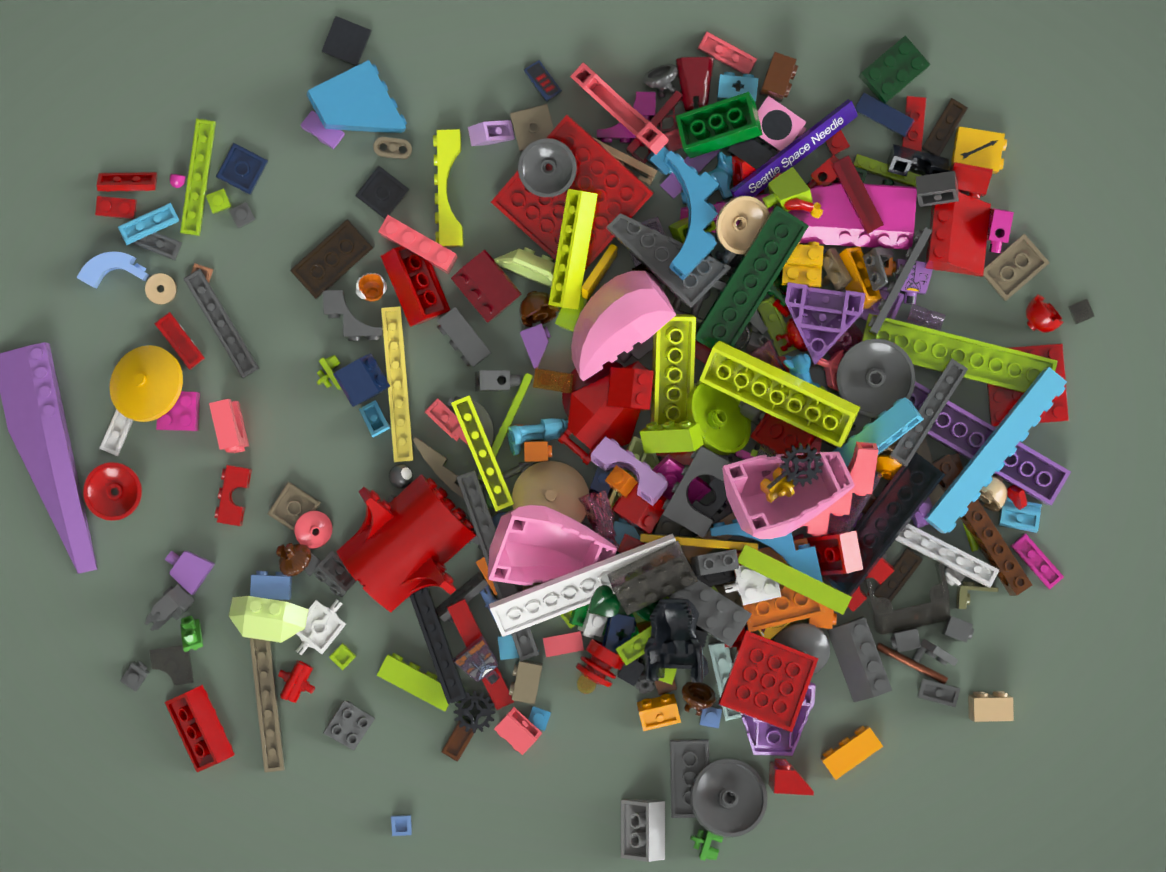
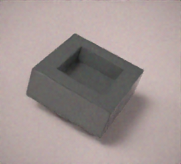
M246 202L229 211L238 228L256 220Z

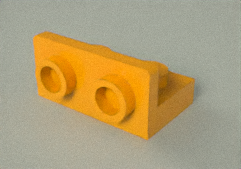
M663 694L660 697L646 698L637 702L643 731L681 723L674 694Z

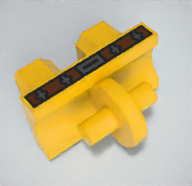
M780 467L774 470L773 481L765 478L760 482V488L766 494V499L770 503L779 496L791 497L794 495L793 480L788 482L786 480L787 475L783 476L781 473L784 469Z

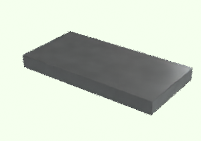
M709 739L670 740L671 818H696L691 807L690 793L695 777L705 766L709 765Z

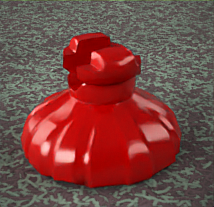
M793 318L789 319L786 333L776 336L777 341L783 338L787 341L785 346L780 347L781 351L785 352L791 346L799 351H807L808 349Z

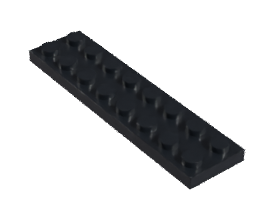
M915 452L906 467L902 465L852 530L857 532L863 569L846 574L821 576L839 591L852 596L945 474Z

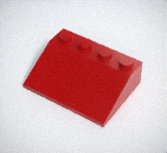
M958 192L959 201L932 205L929 227L932 232L928 238L925 268L983 277L991 204Z

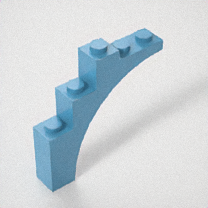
M670 151L665 156L663 162L676 176L686 197L688 230L685 242L669 268L684 280L717 244L715 237L704 230L718 215L716 208L711 203H706L705 201L717 190L719 183L715 176L707 172L699 176L697 170L683 162L684 159L678 153Z
M737 519L732 520L733 524L725 525L724 522L713 524L714 528H710L711 537L732 535L756 540L773 549L783 557L790 567L823 582L815 546L810 547V544L798 546L799 550H795L792 532L786 536L773 539H759L741 530Z

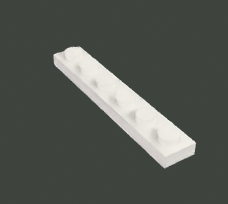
M907 524L895 539L989 588L999 572V569L910 524Z

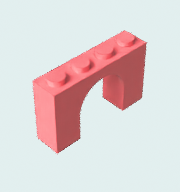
M387 215L378 231L382 237L398 246L401 245L447 274L450 273L458 259L456 253Z
M225 399L209 403L219 449L225 450L226 453L234 454L244 452L245 447H249L239 401L231 402V399Z

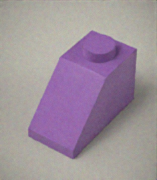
M542 324L520 332L534 369L538 368L549 343L547 338L551 337L547 326L543 328Z

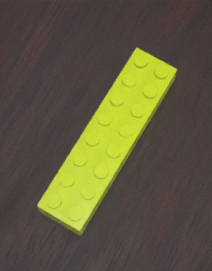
M718 341L713 346L699 380L840 448L845 443L860 410L859 406L721 341Z

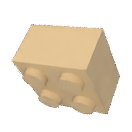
M983 691L973 692V695H968L969 719L972 721H1014L1013 697L1009 696L1005 691H993V695H988V693Z

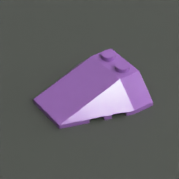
M810 682L792 732L741 713L754 755L793 756L803 727L815 703L814 683Z

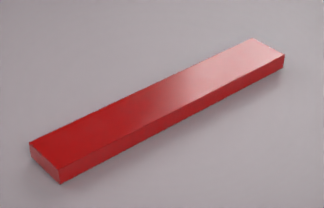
M465 598L447 606V609L468 651L482 640L485 643L481 651L479 650L472 655L474 663H478L480 660L478 656L481 653L485 656L490 650ZM495 662L492 665H496V667L481 679L496 710L513 703L514 700H512V695H509V689ZM494 673L498 680L492 684L488 678Z

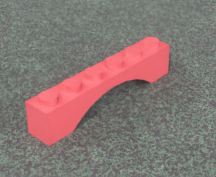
M582 63L570 76L585 92L654 154H657L669 141L659 129L619 96L585 63Z

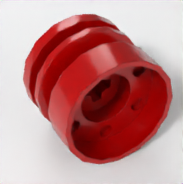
M592 638L586 648L587 652L592 655L591 658L585 656L580 658L587 665L577 663L575 667L591 681L599 685L611 687L613 683L606 677L616 679V675L610 670L611 668L621 670L624 662L619 654L610 651L602 646L601 642Z

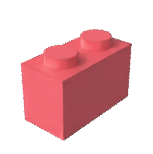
M515 707L494 728L498 735L510 743L513 749L521 755L542 734Z

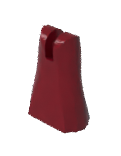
M677 58L675 61L685 111L693 110V96H698V108L707 106L714 58Z

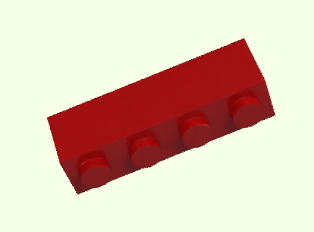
M403 246L393 248L381 255L410 327L429 321L451 310L432 264Z
M203 685L165 702L196 772L214 766L235 755Z
M775 758L774 761H770L769 786L773 793L814 796V791L786 759Z

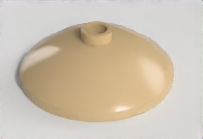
M739 196L727 202L719 212L716 221V233L722 246L730 252L745 254L769 216L768 209L760 200L751 196ZM739 220L740 223L736 226V221Z

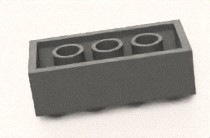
M864 616L832 627V629H827L853 702L866 700L892 691Z

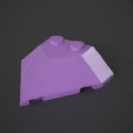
M788 282L785 303L815 365L863 313L866 293L811 288L804 284Z

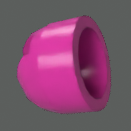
M170 174V184L175 188H180L184 185L186 176Z

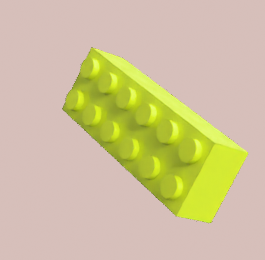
M676 314V316L653 334L652 371L654 373L651 422L663 424L668 421L680 423L688 420L687 400L691 390L694 388L696 317L692 314Z

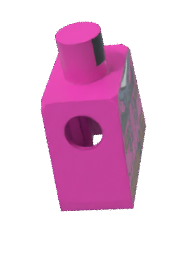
M990 208L987 240H991L989 252L1001 253L1002 242L1008 243L1014 212ZM1000 228L1001 233L999 236H996L995 232Z

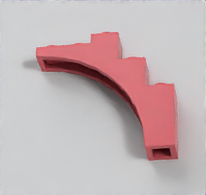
M856 442L853 457L847 467L855 484L854 488L819 515L802 525L801 527L806 526L808 534L812 536L827 535L830 513L835 516L849 515L852 493L859 496L872 494L878 456L876 443Z

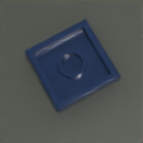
M233 143L216 178L251 195L268 160Z

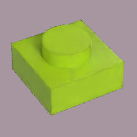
M224 188L206 195L213 214L232 207Z

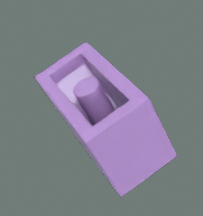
M511 120L481 122L468 127L471 146L490 145L515 139Z

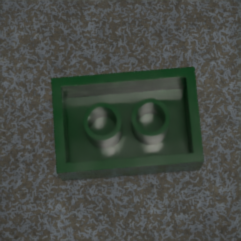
M905 35L862 71L859 77L879 101L886 104L931 64Z

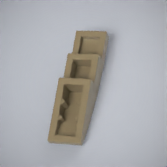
M415 437L413 441L431 469L450 489L464 499L460 486L455 483L458 475L444 466L448 459Z

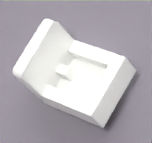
M588 609L583 627L578 626V630L583 631L582 635L589 638H594V635L601 637L608 617L590 614Z

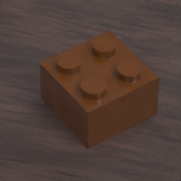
M774 52L760 95L770 96L782 102L783 97L787 98L792 86L789 81L794 79L798 69V65H795L797 59Z

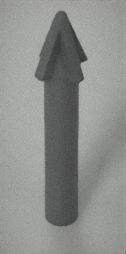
M535 462L518 463V466L502 473L504 480L524 472ZM482 482L481 486L483 490H485L486 486L484 482Z

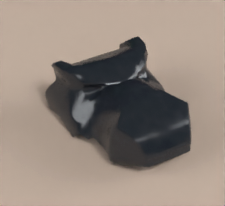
M660 599L650 615L651 637L648 638L644 648L647 681H659V678H664L665 668L691 669V681L703 683L704 677L708 674V662L703 655L702 646L696 638L695 628L699 612L688 599Z

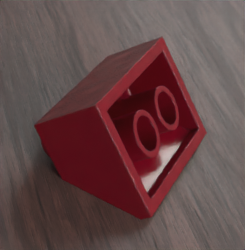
M486 250L479 253L451 277L452 281L487 323L499 316L522 295Z

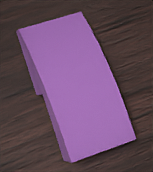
M311 111L300 125L302 129L316 136L320 142L332 149L345 136V133L341 130L325 129L314 111Z

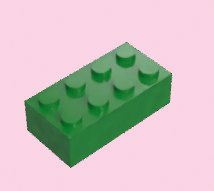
M749 92L676 116L682 147L690 159L763 135L755 100Z

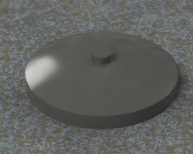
M868 339L852 346L842 357L837 369V387L842 399L860 407L859 414L878 417L883 411H888L892 408L898 399L906 397L909 400L915 386V370L908 354L895 343L883 339Z
M721 759L705 766L695 777L691 787L690 802L696 819L707 831L720 837L733 838L752 831L761 822L767 808V791L762 778L750 765L735 759Z

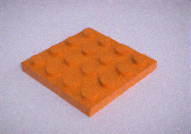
M807 538L794 540L795 550H799L798 546L808 544ZM770 547L758 549V551L789 566L783 557ZM782 584L779 585L782 597L743 605L742 603L743 608L752 614L747 621L749 632L825 614L824 606Z

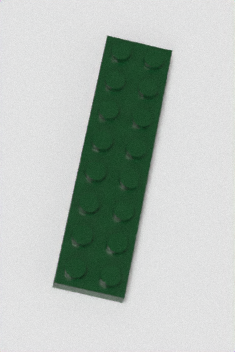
M774 206L697 329L695 340L710 349L718 341L734 347L809 227L808 224L779 206Z

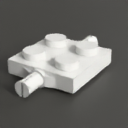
M743 565L739 566V569H735V583L724 585L725 589H727L725 590L726 593L738 591L743 605L782 597L779 588L780 583Z
M336 599L329 608L315 600L308 609L305 629L296 633L302 641L297 650H295L297 653L300 651L299 654L302 656L308 647L316 649L321 654L326 651L346 625L336 613L343 604Z

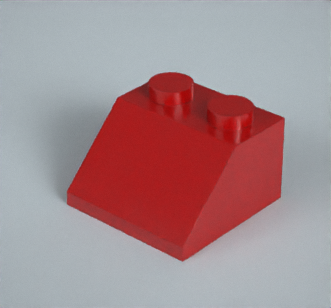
M957 162L950 166V171H955L958 192L969 194V196L976 199L986 195L993 169Z
M611 367L607 406L643 411L650 410L654 371Z
M635 479L637 484L625 498L623 495H620L611 510L636 529L650 534L665 511L662 507L667 499L661 495L652 506L637 495L639 483Z

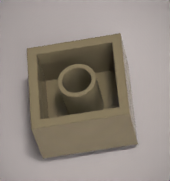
M519 660V663H515L513 676H516V680L511 682L509 690L512 700L535 704L543 663L528 660Z

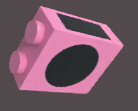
M770 96L766 98L757 111L763 135L756 138L778 153L791 144L797 136L800 137L806 131L804 127L806 121Z

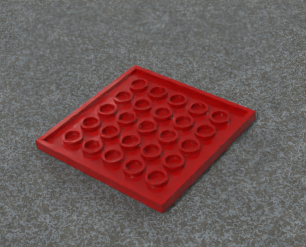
M566 115L547 138L561 141L574 154L577 171L575 179L568 189L598 194L585 266L586 270L615 237L606 227L620 213L632 218L654 192L571 117ZM548 163L546 169L551 171L553 166ZM517 171L491 203L556 261L568 189L555 197L537 196L523 185Z

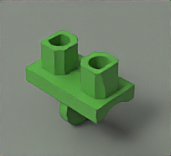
M192 616L182 618L180 628L184 652L203 647L199 619L194 620Z
M700 829L697 836L691 835L690 839L695 841L694 849L699 850L700 844L703 843L699 855L700 860H717L719 849L710 847L712 840L722 843L723 837L707 831L705 838H702L704 831Z

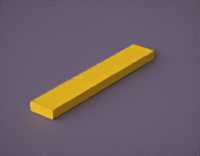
M641 533L640 541L649 543L668 535ZM674 536L677 545L743 550L746 544L758 550V542Z

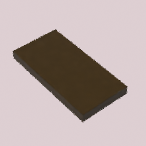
M347 219L290 271L311 295L318 299L323 294V291L328 290L366 256L373 247Z

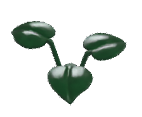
M607 585L599 586L591 597L589 605L590 614H597L608 618L614 617L619 611V603L636 601L635 612L640 618L651 622L650 615L659 602V599L653 598L651 591L641 592L639 598L621 599V593L613 594L612 589Z

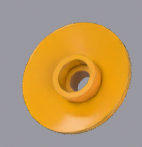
M878 455L875 471L884 479L892 480L902 465L887 455Z

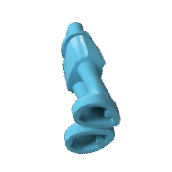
M547 418L541 419L538 425H514L508 427V442L512 455L520 453L523 442L529 440L550 441L559 438L567 429L568 420Z

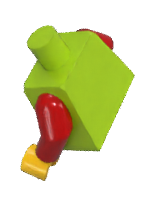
M793 167L784 173H777L772 181L769 182L770 195L762 198L767 209L777 204V206L787 212L791 210H804L810 212L811 216L815 218L821 217L823 209H820V203L816 202L813 205L810 188Z

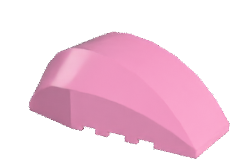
M630 271L618 275L604 284L583 308L575 325L571 344L572 361L579 377L583 381L602 370V365L610 361L612 363L617 360V355L623 351L626 353L631 351L633 345L637 342L642 344L676 316L661 284L654 275L647 271Z
M820 452L822 457L819 460L824 465L819 466L822 473L816 474L819 479L812 478L811 485L806 481L804 487L798 482L793 487L794 495L791 497L779 496L772 503L767 501L766 494L760 488V482L765 478L770 481L774 480L773 472L780 467L779 464L784 463L780 458L785 456L784 454H779L775 457L760 455L724 465L722 470L726 496L741 530L759 539H773L786 536L838 501L855 486L840 452ZM812 459L813 461L811 462L812 469L814 467V459ZM791 460L789 461V467H792ZM799 462L798 466L804 467L805 464Z
M522 506L509 511L500 518L489 550L488 580L525 586L539 582L545 583L613 557L616 554L617 548L598 533L558 511L546 506Z

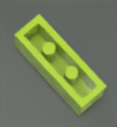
M690 420L680 423L668 421L663 424L651 422L639 431L644 453L691 452L704 445L699 422L691 423Z

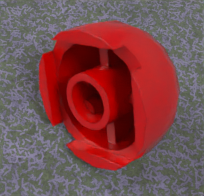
M1037 294L1026 307V317L1029 320L1026 323L1033 331L1037 329L1043 333L1052 332L1059 328L1064 321H1061L1062 317L1050 303H1044L1043 300L1045 298Z

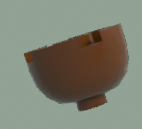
M532 291L523 299L520 304L519 313L525 326L533 327L532 323L540 321L543 325L557 316L556 311H559V308L548 305L550 298L548 293Z

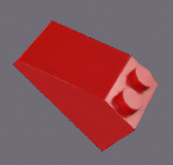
M856 531L803 537L807 538L810 547L815 546L821 575L846 574L863 569Z

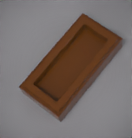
M461 721L458 722L441 751L457 762L474 735L472 729L465 732L466 726L459 727Z

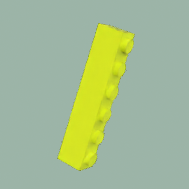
M572 189L567 191L548 305L578 309L598 194Z
M470 395L452 402L451 404L495 511L513 505V499Z

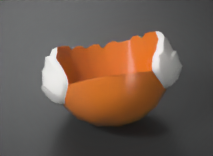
M367 273L359 277L356 283V294L361 299L370 302L381 299L387 290L385 280L376 273Z

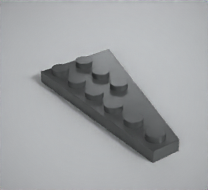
M621 213L606 227L612 235L690 309L731 268L727 264H722L714 258L706 256L682 280L669 266L680 252L683 243L664 236L660 232L652 230Z

